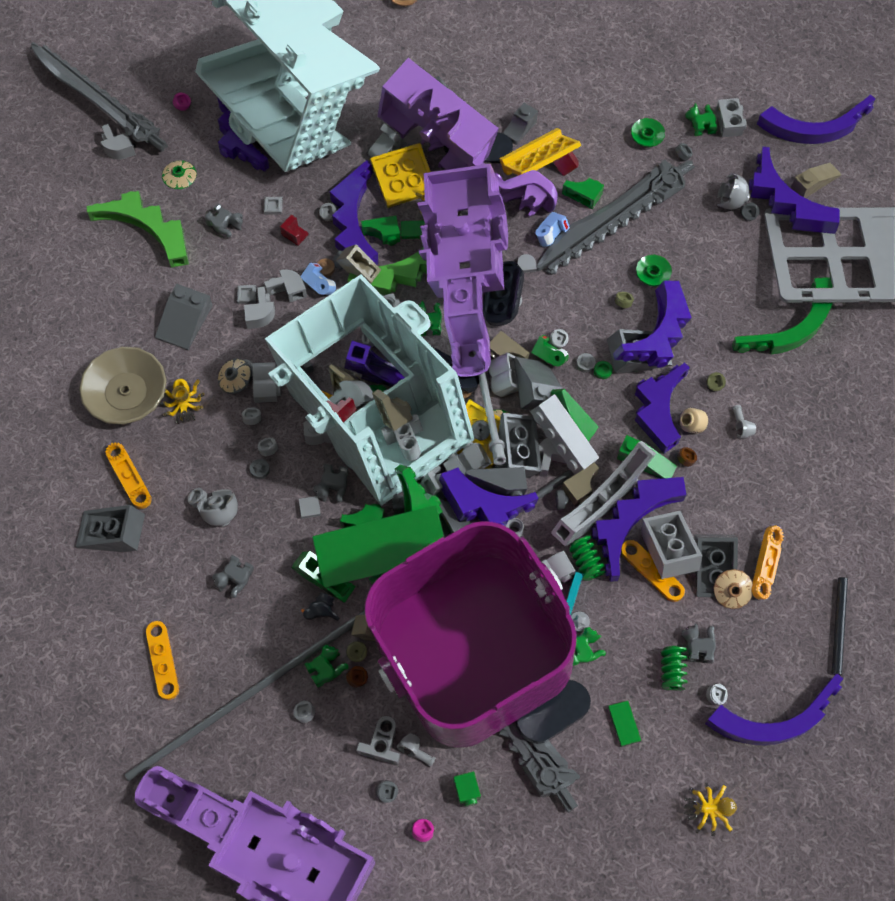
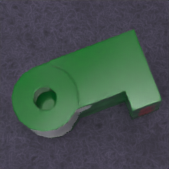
M545 335L539 336L531 352L532 354L554 366H561L568 361L569 355L565 349H558L549 344V337Z

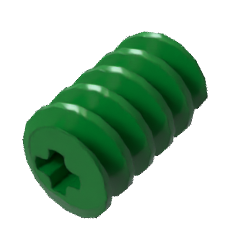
M584 536L575 540L569 547V551L573 553L572 558L577 560L575 564L577 567H580L579 572L583 574L582 579L584 581H590L605 573V571H600L604 564H597L601 558L594 557L597 550H590L594 543H587L591 539L590 536Z
M680 646L664 647V650L661 651V656L664 657L661 659V664L664 665L661 667V671L664 673L661 676L662 681H664L661 687L664 690H685L682 685L687 684L688 681L682 679V677L686 676L687 672L681 671V669L686 668L687 664L681 663V661L686 660L687 656L681 655V653L686 652L687 648Z

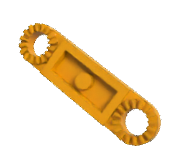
M116 442L111 443L106 448V456L132 504L138 509L147 508L152 501L148 489L124 446ZM114 449L121 450L117 457L111 456V452ZM139 495H146V499L142 503L136 502V498Z
M777 525L767 527L764 532L752 585V594L758 600L767 599L771 595V585L774 583L781 553L780 546L784 540L782 539L784 538L782 536L783 532H781L782 529Z
M628 540L623 543L621 548L622 556L664 597L671 602H678L683 598L685 594L683 585L674 576L661 579L651 555L638 542ZM626 547H635L636 554L629 555L626 552ZM669 588H678L680 595L672 596L669 593Z
M154 621L147 626L146 635L157 690L163 699L172 700L179 693V684L168 631L164 623ZM154 627H161L162 633L159 636L154 637L151 635ZM172 684L174 685V691L168 695L164 694V686Z

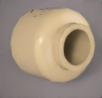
M685 409L680 416V426L686 432L702 433L708 425V416L700 409Z

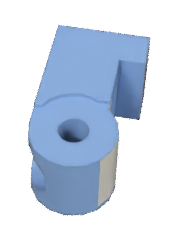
M551 212L539 225L535 233L540 245L545 247L551 245L561 231L566 232L570 227L566 216Z
M309 263L301 278L320 295H331L336 290L335 282L327 279L320 272L322 267L319 264Z

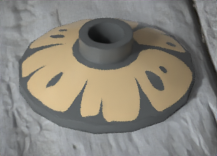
M238 358L226 362L218 375L220 388L228 394H236L245 389L251 380L252 372L250 365L243 359Z

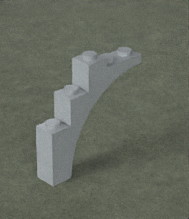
M643 441L638 442L612 475L581 505L560 519L551 534L564 546L586 534L597 519L607 514L619 498L630 492L639 480L638 477L656 453Z

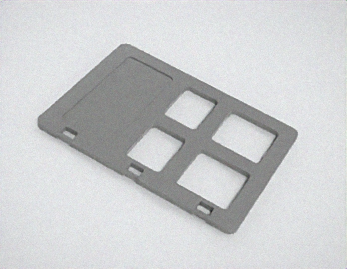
M895 207L838 208L840 209V220L858 221L864 247H839L835 234L821 232L823 247H785L783 245L779 220H789L790 215L771 213V208L765 210L764 219L779 296L783 302H895ZM787 260H826L833 288H793ZM841 260H867L874 288L847 287ZM802 294H811L812 297H802ZM859 294H868V297H859Z

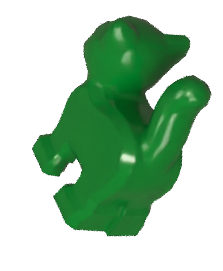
M696 103L685 113V117L692 122L695 136H702V131L705 129L708 130V135L716 134L717 132L716 117L709 104L705 105L706 113L699 114Z
M422 300L417 305L426 313V306ZM438 302L434 304L435 312L426 313L430 320L429 329L433 331L432 335H441L442 313L439 308L440 303ZM426 331L421 336H426Z
M586 627L582 635L577 636L573 666L579 663L592 662L600 656L606 655L605 650H597L593 653L589 644L595 643L601 638V635H598L596 630Z
M323 646L321 655L317 656L312 662L304 664L309 674L315 671L318 672V675L311 676L317 688L333 681L344 670L349 668L348 664L344 663L334 669L329 663L340 656L339 650L334 646Z

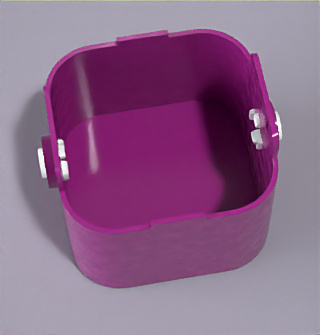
M483 521L466 525L408 557L405 562L378 578L371 587L366 599L365 616L369 629L382 655V658L377 660L381 667V670L378 672L390 692L395 691L399 699L403 696L407 697L422 725L431 737L450 747L465 748L474 746L558 695L568 683L572 673L577 635L575 624L569 614V605L562 593L563 587L551 568L548 569L543 562H540L523 536L519 538L511 529L495 522Z

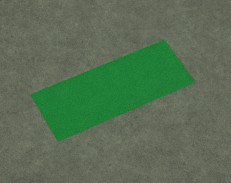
M434 505L313 536L323 585L324 587H329L388 572L405 562L408 557L442 537L444 538L437 506Z

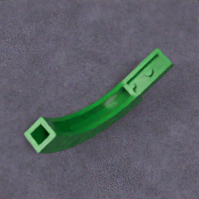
M831 277L814 278L811 288H833ZM812 302L811 311L808 316L797 326L789 330L773 334L737 336L732 343L733 351L745 353L753 349L765 351L769 348L772 355L798 348L819 331L831 309L832 302Z

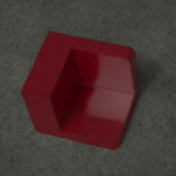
M572 151L553 161L563 176L578 168L579 164Z
M292 214L280 226L281 235L297 246L309 235L307 231L298 226L297 218Z
M350 397L346 401H339L337 404L329 400L326 401L334 413L338 414L343 423L357 411L354 400Z

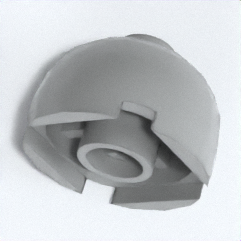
M730 173L726 177L728 179L727 182H722L719 188L717 198L721 197V203L717 204V206L736 210L748 202L750 198L749 186L744 178ZM726 197L729 201L724 202L722 198Z
M222 489L212 492L213 496L208 499L204 496L197 504L202 519L210 525L226 526L237 514L238 503L234 493L232 494V491L229 489Z

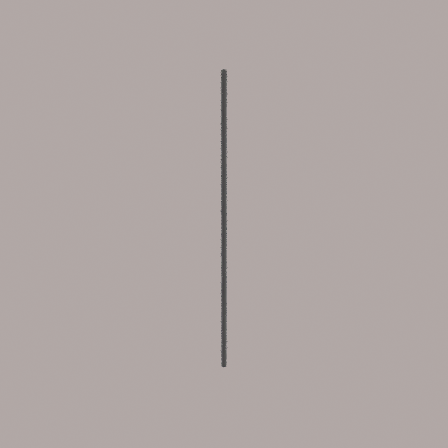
M568 470L537 491L538 498L541 499L563 484V482L574 476V473ZM365 610L359 613L358 615H364ZM355 617L125 773L124 775L128 781L317 653L323 646L330 644L354 626Z

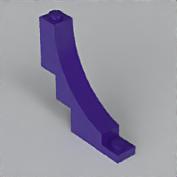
M366 160L330 191L331 202L340 208L332 215L333 224L342 231L335 238V247L338 250L344 251L346 247L357 245L378 265V253L366 241L358 223L360 202L367 190L366 181L371 178L373 173L372 164Z

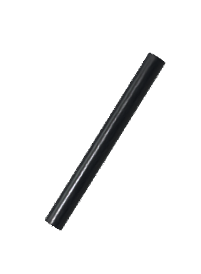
M839 577L837 583L832 675L838 674L842 676L848 589V578Z

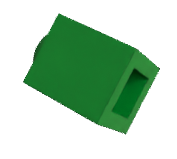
M475 772L454 776V784L460 805L465 804V807H470L478 804L477 800L481 799V794Z

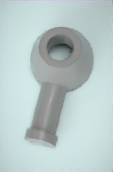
M735 405L732 407L737 421L735 427L736 430L743 429L742 435L737 434V437L741 439L754 435L756 433V425L744 420L741 405Z
M409 733L399 742L397 746L399 751L404 753V748L406 747L412 751L408 756L420 759L428 764L429 767L434 763L435 757H431L419 749L420 739L416 735Z

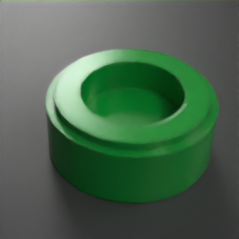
M599 361L595 364L594 374L597 378L608 379L612 375L613 368L609 362Z

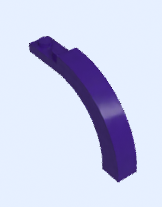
M869 95L843 116L819 123L804 122L790 118L771 106L760 114L757 125L778 138L795 143L820 144L831 142L851 133L862 118V115H868L873 110L875 98Z
M838 674L832 677L803 713L790 720L779 723L753 722L735 715L723 705H720L705 724L717 733L744 744L775 745L788 742L809 731L826 715L822 711L830 703L827 699L831 694L835 696L842 688L839 684L843 678Z

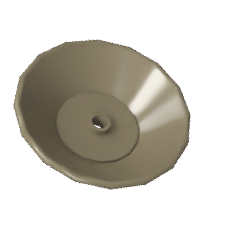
M118 347L105 351L90 362L82 374L79 391L82 404L93 417L105 423L124 425L139 421L156 409L164 397L167 380L163 366L153 354L140 348Z

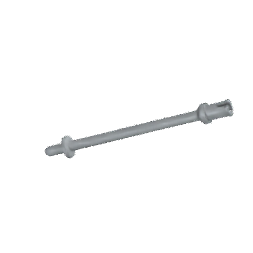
M484 372L478 375L492 440L489 443V449L493 454L494 464L502 465L506 462L504 454L505 444L502 440H499Z

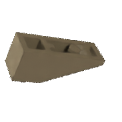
M831 163L813 167L796 176L791 189L800 196L807 198L842 174Z
M332 364L329 366L333 392L341 389L339 383L342 381H362L356 373H351L347 369Z

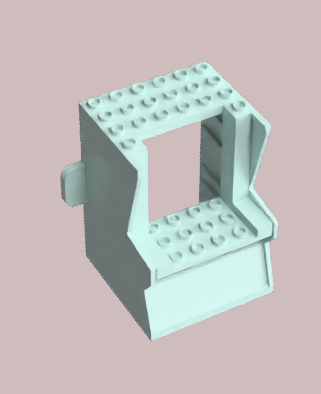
M213 0L212 4L215 8L227 5L258 38L257 40L199 58L195 70L198 76L231 111L229 124L236 135L247 145L257 140L285 172L291 169L294 170L303 164H309L313 160L321 159L330 153H335L349 146L352 142L335 130L341 110L346 102L345 99L349 91L361 88L365 77L379 72L380 68L372 60L331 32L333 26L339 25L343 10L332 0Z
M359 275L265 338L278 366L269 372L268 375L278 387L286 384L292 397L309 413L305 417L317 433L327 432L339 457L349 468L353 469L382 506L391 500L395 494L402 492L400 480L395 472L397 466L401 464L411 467L416 474L415 480L417 481L447 460L450 455L458 452L475 439L457 373L421 336L430 327L428 315L414 301H404L393 308L362 275ZM360 327L366 337L405 377L383 393L388 395L390 399L398 397L403 401H407L412 409L410 411L411 415H418L423 431L414 435L421 451L420 457L414 461H408L404 458L398 442L387 445L381 428L386 427V425L383 423L375 400L368 402L343 423L338 414L334 413L326 402L329 399L300 366Z

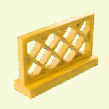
M556 128L499 159L506 175L513 173L519 176L531 170H538L581 147V144L578 140L562 135L561 130Z

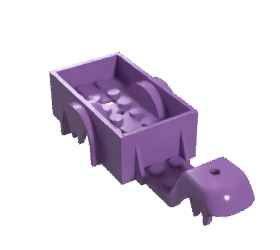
M407 58L382 86L378 117L401 134L400 137L402 139L413 128L421 126L423 128L420 132L422 137L421 145L429 142L431 145L428 149L429 151L444 145L448 147L449 151L439 162V168L443 167L445 170L485 164L483 162L490 154L499 128L411 59ZM531 170L506 181H503L501 176L495 173L499 182V192L503 203L522 198L519 210L529 207L528 217L535 215L541 206L549 213L554 211L557 204V190L554 184L538 171Z
M491 164L424 173L425 202H418V207L425 222V225L420 226L424 250H419V254L424 261L427 260L428 284L437 298H444V320L451 345L452 368L461 377L481 375L490 367V339L483 316L482 292L504 290L502 251L508 248V226L503 199L499 192V182ZM468 210V215L458 216V212ZM470 262V268L460 269V263ZM474 351L476 352V355L474 357H470V352Z
M155 766L147 771L135 791V803L138 806L209 843L207 848L215 854L208 866L239 884L240 886L236 892L249 901H356L375 865L372 856L342 841L345 831L340 830L339 832L334 830L324 821L315 818L313 815L299 811L289 801H286L284 807L281 808L250 791L244 803L235 799L231 803L194 782L182 779L160 766ZM169 795H174L175 797L172 803L167 801ZM254 835L261 839L255 851L248 848ZM312 868L320 871L314 883L306 880Z

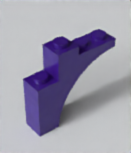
M351 341L344 369L362 374L361 379L377 384L382 383L391 387L405 378L392 363L376 355L370 346Z
M686 363L674 366L669 374L666 376L661 375L656 381L650 377L647 380L643 379L636 385L635 395L645 406H642L636 412L635 422L663 454L676 446L681 438L672 422L670 398L676 385L688 374L690 367Z
M458 467L442 473L439 478L443 487L441 490L459 522L463 520L470 521L478 516L480 522H495L506 526L508 521L517 517L519 513L532 511L539 499L535 492L522 496H504L491 493L471 482Z

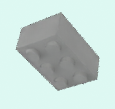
M681 511L643 519L641 535L661 579L700 571L702 554Z

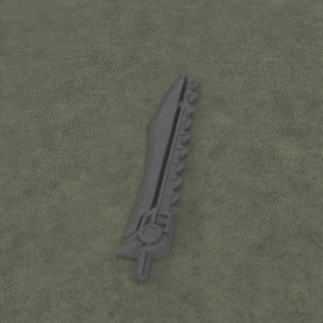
M35 42L31 43L30 49L33 50L40 62L56 78L81 93L106 112L125 129L127 135H133V139L137 142L146 141L154 145L161 152L168 147L166 142L158 137L160 128L155 127L153 122L142 114L131 112L126 105L120 104L117 98L111 97L106 90L100 89L97 83L91 82L90 78L80 74L77 68L71 67L70 63L62 60L57 53L51 52L48 46L43 45V47H40Z
M666 159L663 160L659 168L655 167L651 173L618 199L595 213L572 223L569 226L570 228L566 232H562L548 247L536 266L537 271H541L548 266L546 271L551 275L556 274L558 266H568L570 258H580L582 250H592L594 242H604L606 234H616L618 226L626 227L630 218L639 219L641 211H650L653 203L660 204L685 188L683 175L695 168L693 161L687 160L680 166L675 167L668 163ZM652 183L651 191L648 193L649 185Z
M514 723L499 731L500 735L510 738L511 741L508 743L509 750L520 754V758H518L519 765L522 766V769L540 797H554L557 795L568 813L578 807L567 787L572 785L575 780H578L580 775L573 769H568V762L562 758L549 741L545 743L530 742L536 750L534 752L527 741L520 735Z

